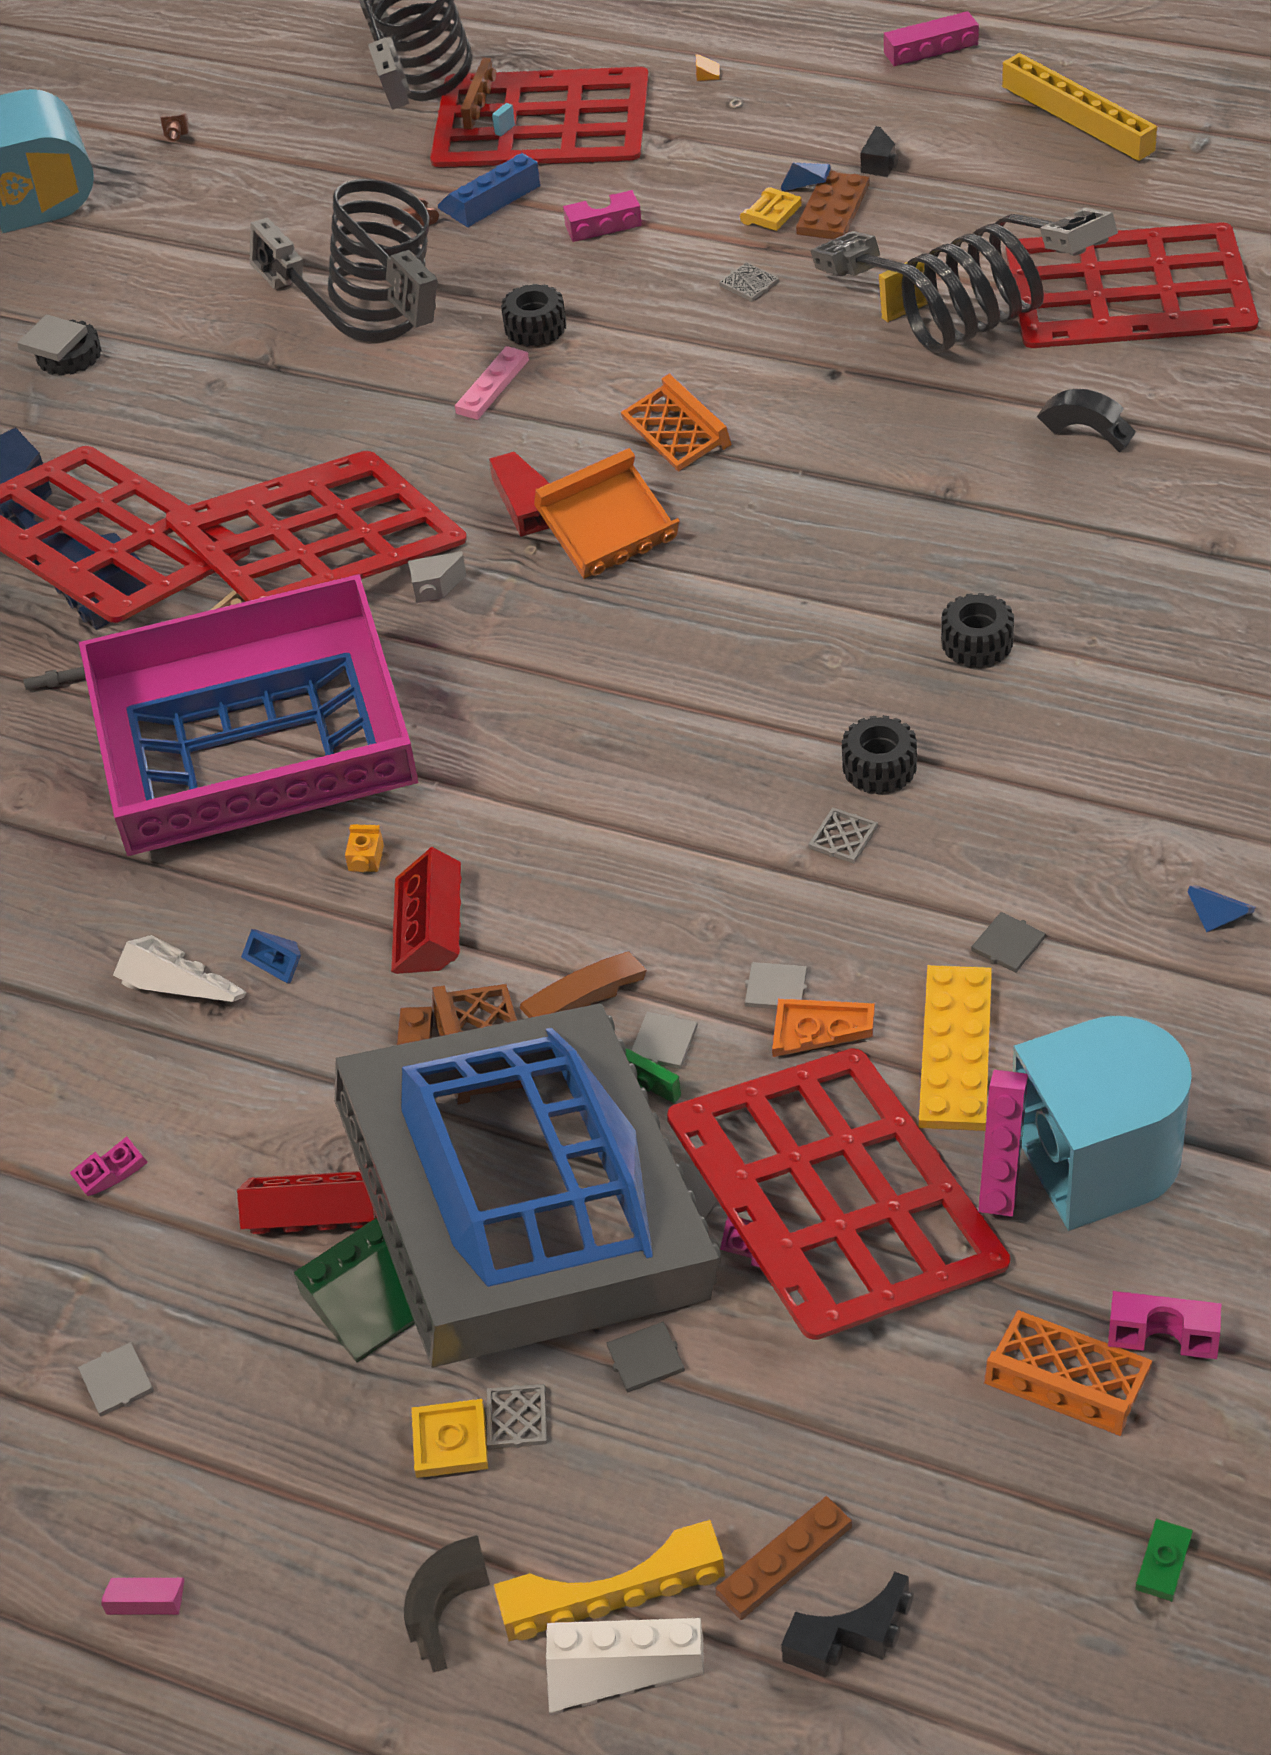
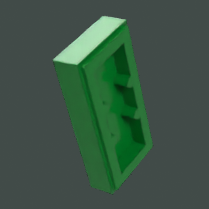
M626 1048V1058L636 1068L637 1081L640 1088L644 1087L646 1091H652L675 1104L681 1097L679 1075Z
M1160 1519L1155 1520L1135 1590L1173 1602L1191 1542L1192 1529Z

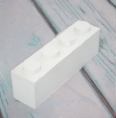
M701 1619L547 1623L546 1666L550 1716L563 1713V1709L581 1704L582 1707L596 1704L598 1699L620 1694V1697L634 1694V1690L654 1685L656 1688L704 1675Z

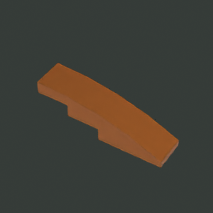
M627 951L579 969L548 985L520 1004V1009L528 1018L590 1006L591 1003L615 997L619 986L644 980L647 969Z

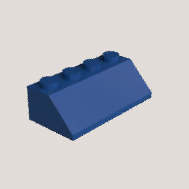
M524 153L518 154L448 194L438 204V209L464 226L470 227L540 187L538 163Z

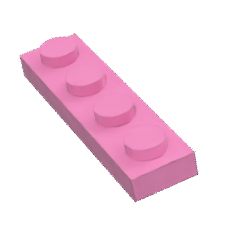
M506 346L456 403V414L478 420L529 361L528 352Z

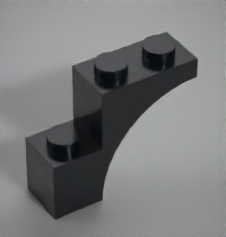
M894 1571L890 1581L878 1596L866 1605L848 1613L834 1616H814L795 1611L781 1644L782 1661L826 1678L830 1666L836 1667L838 1665L843 1646L883 1660L887 1648L893 1649L900 1633V1626L897 1623L901 1614H908L914 1594L909 1592V1576Z

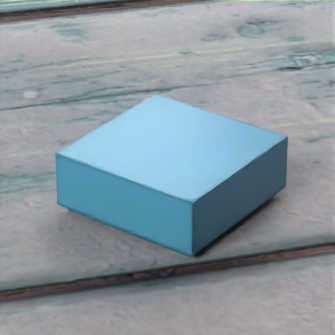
M505 103L492 114L496 135H504L515 125L512 104Z

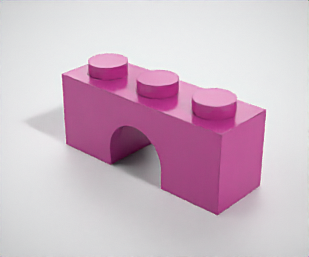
M633 190L609 195L610 205L603 209L591 208L586 201L563 206L565 227L572 242L642 226L640 204Z
M1113 1291L1108 1346L1144 1351L1147 1337L1156 1333H1164L1175 1337L1180 1342V1355L1217 1359L1222 1303Z

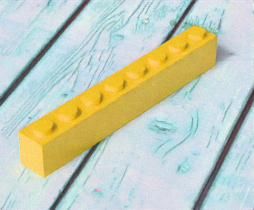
M1021 53L1003 62L1002 87L1133 159L1140 161L1156 151V125Z

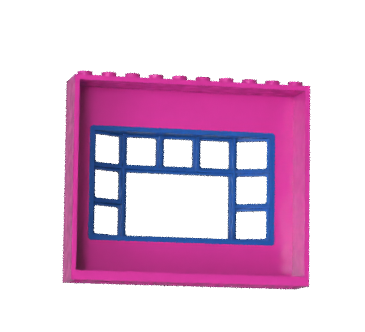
M360 574L79 642L113 814L127 856L419 783L411 742ZM346 670L351 687L321 706L317 690ZM309 693L313 709L279 718L276 717L273 701ZM354 698L360 717L329 736L325 718ZM264 704L268 717L267 721L232 729L228 712ZM220 715L223 727L222 732L187 740L184 723ZM138 721L174 725L178 741L141 738ZM313 721L317 723L326 756L198 788L190 755L192 751ZM363 728L368 743L367 746L334 754L333 750L335 747ZM144 750L180 754L185 772L148 769ZM151 781L183 784L189 786V790L155 798Z

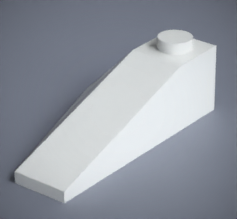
M152 935L126 942L113 976L122 980L121 983L124 986L134 990L144 989L230 1002L242 999L246 994L244 990L222 976L214 973L206 974L204 972L205 965L198 961L184 960L185 953Z

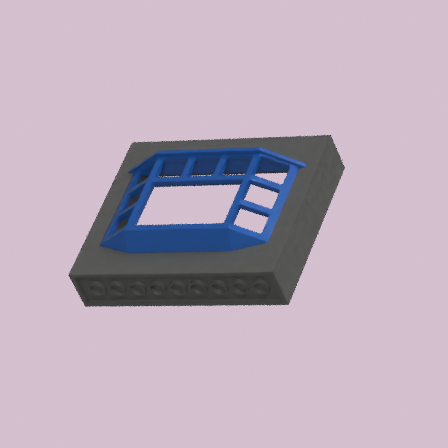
M602 1003L336 1058L334 1101L431 1368L711 1300L713 1286L717 1283V1266L721 1263L719 1247L716 1243L712 1244L706 1219L698 1214L694 1193L686 1188L682 1167L679 1163L675 1164L670 1141L662 1136L658 1115L655 1112H651L647 1092L644 1087L640 1088L637 1081L636 1068L633 1063L628 1062L624 1042L622 1039L617 1038L613 1018L611 1015L606 1014ZM562 1071L573 1099L544 1104L532 1077ZM521 1080L568 1192L479 1211L434 1098ZM580 1112L592 1140L562 1146L550 1118ZM598 1153L610 1182L580 1188L567 1159ZM616 1195L633 1233V1238L597 1246L594 1241L585 1202ZM573 1205L584 1248L580 1251L547 1258L544 1254L535 1214ZM523 1217L533 1261L496 1270L493 1266L484 1225Z

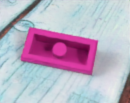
M111 1578L102 1596L101 1605L106 1615L179 1614L185 1580L184 1578Z

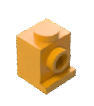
M350 824V835L345 852L348 871L378 872L384 847L380 825Z

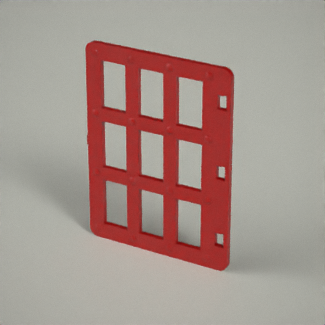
M645 67L496 72V79L491 83L490 93H506L505 103L513 105L515 125L502 136L495 134L494 127L454 128L455 118L462 117V105H458L459 95L467 94L472 83L471 80H473L476 74L468 73L460 85L448 94L441 96L430 155L431 165L434 167L501 165L521 153L534 159L538 164L636 160L640 158L642 151L649 80L648 69ZM450 74L446 76L444 83L450 80L455 74ZM630 88L628 99L582 100L583 90ZM568 90L567 101L520 103L521 92ZM505 103L485 104L480 109V117L492 116ZM628 111L627 122L579 124L580 113ZM565 114L564 124L516 126L518 115ZM625 135L624 146L576 148L577 137ZM562 137L561 148L512 150L514 139ZM499 140L496 151L449 152L451 141Z
M1224 222L1120 230L1117 234L1108 237V242L1087 247L1084 253L1079 254L1081 263L1036 266L1041 280L1084 277L1087 289L1044 293V300L1039 308L1090 304L1093 318L1039 322L1036 309L1027 313L1021 312L1018 316L1024 346L1028 348L1249 332L1257 329L1259 322L1233 227ZM1042 237L1018 239L1029 254L1056 252V250L1045 248ZM1215 239L1219 251L1166 256L1163 243ZM1147 244L1149 257L1097 261L1094 249ZM1006 246L1008 266L1018 285L1021 299L1031 304L1030 288L1024 272L1012 252ZM1223 266L1226 279L1173 283L1170 270ZM1153 271L1156 285L1103 289L1101 275ZM1230 293L1234 307L1180 311L1177 297ZM1160 299L1163 313L1110 317L1107 303ZM1214 324H1228L1224 326H1213ZM1137 330H1147V331H1148V332H1135V333H1133V331H1137ZM1061 336H1067V337H1068V338L1053 339V337H1061Z
M78 447L0 484V504L12 499L45 520L23 530L0 515V551L109 622H122L215 573L198 554L167 536L174 531L166 524V518L149 525L116 503L137 495L166 514L189 505L94 447ZM87 464L119 485L99 494L67 474V472ZM49 481L82 503L62 512L29 490ZM99 512L133 534L113 544L79 522ZM220 524L202 529L213 542L236 535ZM59 531H63L96 553L75 563L41 540ZM150 544L185 567L165 577L130 554ZM250 547L227 555L236 562L250 554ZM36 559V560L39 561L41 564H40V565H36V564H34V563L31 562V561H33V560ZM113 563L148 586L126 596L92 573ZM95 597L100 602L96 604L90 599Z
M372 451L357 452L185 506L166 514V524L246 602L360 574L361 579L405 565L408 561L422 559L463 545L466 542V532ZM346 464L349 465V466H345V467L339 468V466H343V465H346ZM371 475L385 486L342 501L329 490L330 488ZM276 486L279 487V488H276V489H273V490H269L270 488H273V487H276ZM309 495L323 506L280 521L266 510ZM394 499H400L411 509L410 511L367 524L355 513ZM207 509L206 511L196 513L197 511ZM246 515L259 526L258 528L215 542L202 531V529ZM336 518L349 529V531L304 545L292 534ZM426 522L438 533L398 548H394L382 537ZM272 539L286 551L240 567L227 555ZM360 543H364L376 554L333 570L318 558ZM300 564L312 575V577L265 592L253 580Z
M846 1049L672 1105L668 1109V1124L802 1334L809 1339L819 1340L1001 1274L1009 1267L1011 1258L1005 1247L941 1160V1155L936 1148L931 1146L868 1056L860 1049ZM850 1074L881 1117V1120L851 1129L820 1083ZM799 1091L830 1137L799 1147L768 1100ZM745 1107L777 1153L776 1155L746 1165L715 1119L717 1116ZM698 1135L703 1143V1146L697 1149L690 1140V1137ZM894 1137L928 1184L898 1196L865 1150V1147ZM843 1155L875 1201V1204L844 1214L811 1165ZM790 1173L822 1222L790 1233L758 1183ZM942 1204L977 1254L945 1265L911 1214ZM747 1211L753 1222L745 1225L738 1213ZM889 1222L923 1271V1274L891 1284L857 1233ZM836 1241L870 1293L836 1304L803 1252ZM798 1290L805 1301L798 1306L789 1294Z

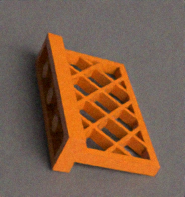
M670 373L661 378L663 386L621 412L622 418L677 471L682 470L717 446L724 450L732 445L727 426ZM663 396L666 398L665 404H654L659 398ZM637 412H645L644 418H633L632 416ZM651 412H663L662 418H650ZM669 412H681L679 417H668ZM659 425L658 431H647V426ZM665 425H677L676 431H664ZM683 425H695L694 431H682ZM674 438L672 445L660 444L661 439ZM679 438H691L690 444H678ZM697 438L709 439L705 444H696ZM676 452H688L680 460L675 458Z
M1017 1310L996 1351L992 1350L987 1359L984 1384L1121 1436L1126 1426L1127 1417L1152 1367L1153 1360L1118 1347H1109L1108 1343ZM1021 1324L1035 1329L1037 1335L1022 1338L1018 1328ZM1062 1339L1069 1342L1071 1347L1056 1351L1051 1341ZM1043 1343L1048 1353L1032 1357L1027 1347ZM1020 1349L1025 1359L1017 1360L1004 1354ZM1097 1352L1102 1354L1105 1360L1090 1364L1085 1353ZM1077 1356L1082 1366L1066 1370L1061 1360ZM1053 1362L1058 1372L1051 1373L1038 1366ZM1128 1364L1139 1368L1140 1371L1137 1374L1124 1377L1119 1366ZM1111 1369L1116 1379L1101 1383L1095 1372ZM1087 1375L1093 1385L1085 1386L1073 1381L1072 1378ZM1122 1388L1126 1395V1400L1109 1395L1106 1391Z

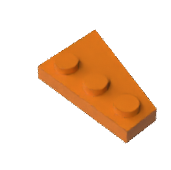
M778 999L772 1046L773 1057L873 1037L875 1003Z

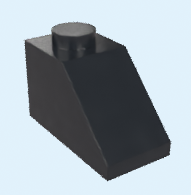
M875 126L860 152L861 173L888 177L892 169L897 167L898 154L895 153L894 141L881 127Z

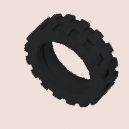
M69 320L86 326L88 333L79 341L84 344L77 350L67 353L60 361L35 355L42 371L47 370L48 374L54 375L58 373L59 376H64L65 373H70V375L76 374V371H84L88 369L87 366L94 365L96 358H100L102 348L97 331L91 324L87 325L85 321L81 320L79 322Z

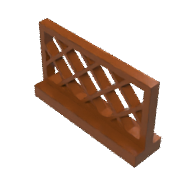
M507 984L446 992L445 985L432 987V1010L439 1036L463 1032L461 1028L466 1022L478 1028L492 1026L497 1018L506 1022L517 1021ZM502 996L503 1001L498 1007H495L485 1002L488 997ZM466 1001L472 1004V1006L465 1012L455 1007L454 1002ZM479 1008L491 1014L485 1022L472 1016ZM521 1080L456 1093L455 1098L457 1105L470 1102L471 1095L524 1087Z

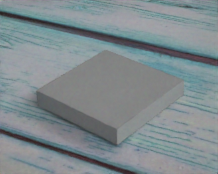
M46 314L17 342L19 350L60 361L88 331L85 325Z

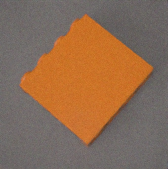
M630 448L536 489L534 505L583 579L591 575L597 576L606 568L615 564L621 565L630 557L639 553L645 554L652 547L662 542L668 543L677 536L679 519L676 518L671 521L635 468V455Z

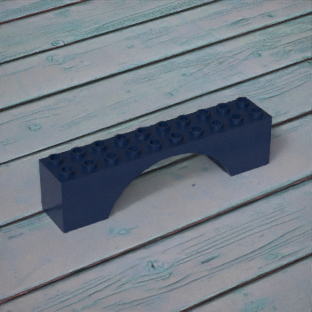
M16 427L0 435V484L43 464L40 452ZM49 481L29 490L44 501L52 494ZM10 499L0 504V515L23 530L38 524L35 521L36 514L14 500ZM57 532L41 540L75 563L96 553L65 533ZM116 533L100 535L113 544L122 540ZM134 552L130 554L133 557L140 560V558ZM36 559L33 560V561H31V562H33V563L36 564V565H40V564H41V563H40L39 561H37ZM113 563L92 573L126 596L148 586ZM54 587L58 594L63 593L65 595V599L72 609H77L83 622H89L95 630L111 623ZM95 597L90 599L96 604L100 602Z

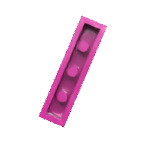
M968 11L884 32V54L893 66L968 48L979 43V24Z
M1002 1070L993 1071L989 1085L978 1212L1013 1216L1017 1200L1028 1084V1075L1026 1073Z

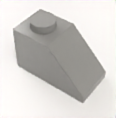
M462 551L408 561L416 603L444 598L466 576Z

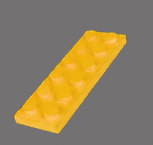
M927 965L919 1128L985 1131L992 968Z

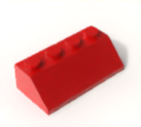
M430 847L395 878L391 972L395 974L440 971L450 962L455 961L460 953L461 862L434 847Z
M360 1171L252 1177L237 1189L240 1230L250 1229L251 1234L268 1233L270 1228L283 1227L284 1232H296L304 1230V1226L317 1225L318 1230H330L337 1228V1224L350 1223L351 1228H362L377 1218Z

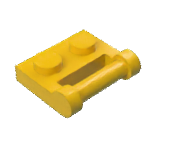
M768 187L749 209H745L740 214V220L745 225L753 223L777 231L802 206V197Z

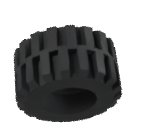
M527 284L513 289V292H508L506 298L502 300L501 310L505 335L508 336L510 341H515V344L536 347L542 344H549L550 341H555L560 335H563L564 329H566L564 300L562 294L556 288L545 284Z
M970 593L966 594L965 597L959 596L955 598V602L950 601L947 604V608L943 609L941 617L942 649L948 658H953L955 663H964V666L967 667L974 665L976 668L983 667V665H995V661L1001 662L1004 660L1005 655L1008 656L1013 647L1014 614L1011 607L1006 605L1004 600H997L994 595L986 596L985 593H978V595Z
M876 715L870 716V719L867 720L862 718L858 720V724L853 723L850 725L849 731H845L842 740L843 774H846V780L853 782V786L857 789L863 788V792L867 793L871 791H876V794H883V791L891 793L895 792L897 787L900 789L905 787L906 782L912 781L913 774H916L917 739L914 731L910 730V726L907 723L901 724L900 719H889V716L884 715L879 718Z

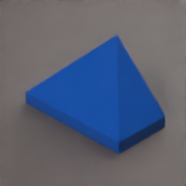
M792 163L783 180L781 190L786 191L825 182L831 169L830 164Z
M1197 885L1189 886L1187 891L1206 932L1254 913L1256 908L1255 906Z
M251 929L241 958L278 979L291 983L301 953L295 941Z

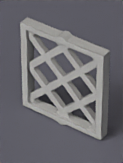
M832 807L808 846L812 850L854 864L878 827V822ZM837 816H840V817H843V818H846V819H849V820H845V821L839 822ZM833 818L835 823L828 825L831 819ZM856 822L867 826L858 829ZM852 824L854 830L843 831L841 826ZM837 828L840 834L830 836L827 830ZM868 831L863 838L861 833ZM822 833H824L826 838L819 839ZM856 834L859 840L849 843L847 837ZM842 838L845 844L835 847L832 841ZM828 842L830 848L820 846L819 844ZM858 846L856 851L853 852L851 847ZM847 849L850 855L838 851Z
M545 1384L487 1388L488 1449L519 1448L521 1446L547 1444ZM524 1392H537L529 1401L521 1395ZM498 1394H512L505 1402L496 1397ZM540 1397L541 1410L534 1405ZM516 1398L524 1404L517 1412L509 1407ZM492 1401H494L496 1404H498V1405L500 1406V1407H499L495 1412H493V1413H492ZM528 1408L537 1414L530 1422L521 1417ZM504 1410L512 1416L505 1424L496 1418ZM540 1419H541V1432H540L537 1428L534 1427V1425H535ZM516 1420L525 1426L518 1434L509 1429ZM492 1422L500 1428L493 1436ZM529 1430L538 1436L537 1438L522 1439ZM504 1432L513 1438L512 1440L497 1441Z

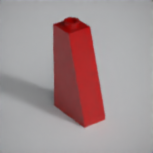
M514 451L489 458L492 480L520 537L550 529L534 505L536 489L550 483Z

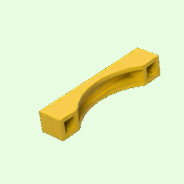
M711 1520L674 1530L664 1545L649 1559L633 1569L612 1578L593 1582L566 1583L548 1580L529 1573L496 1583L494 1588L508 1640H528L536 1636L537 1633L546 1631L547 1623L575 1622L589 1617L601 1618L618 1608L625 1606L637 1607L644 1604L648 1599L662 1595L667 1597L674 1596L683 1589L698 1584L702 1586L713 1584L719 1578L725 1577V1567Z

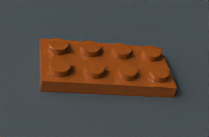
M830 171L826 181L816 185L796 226V235L836 239L847 234L870 185L869 176Z

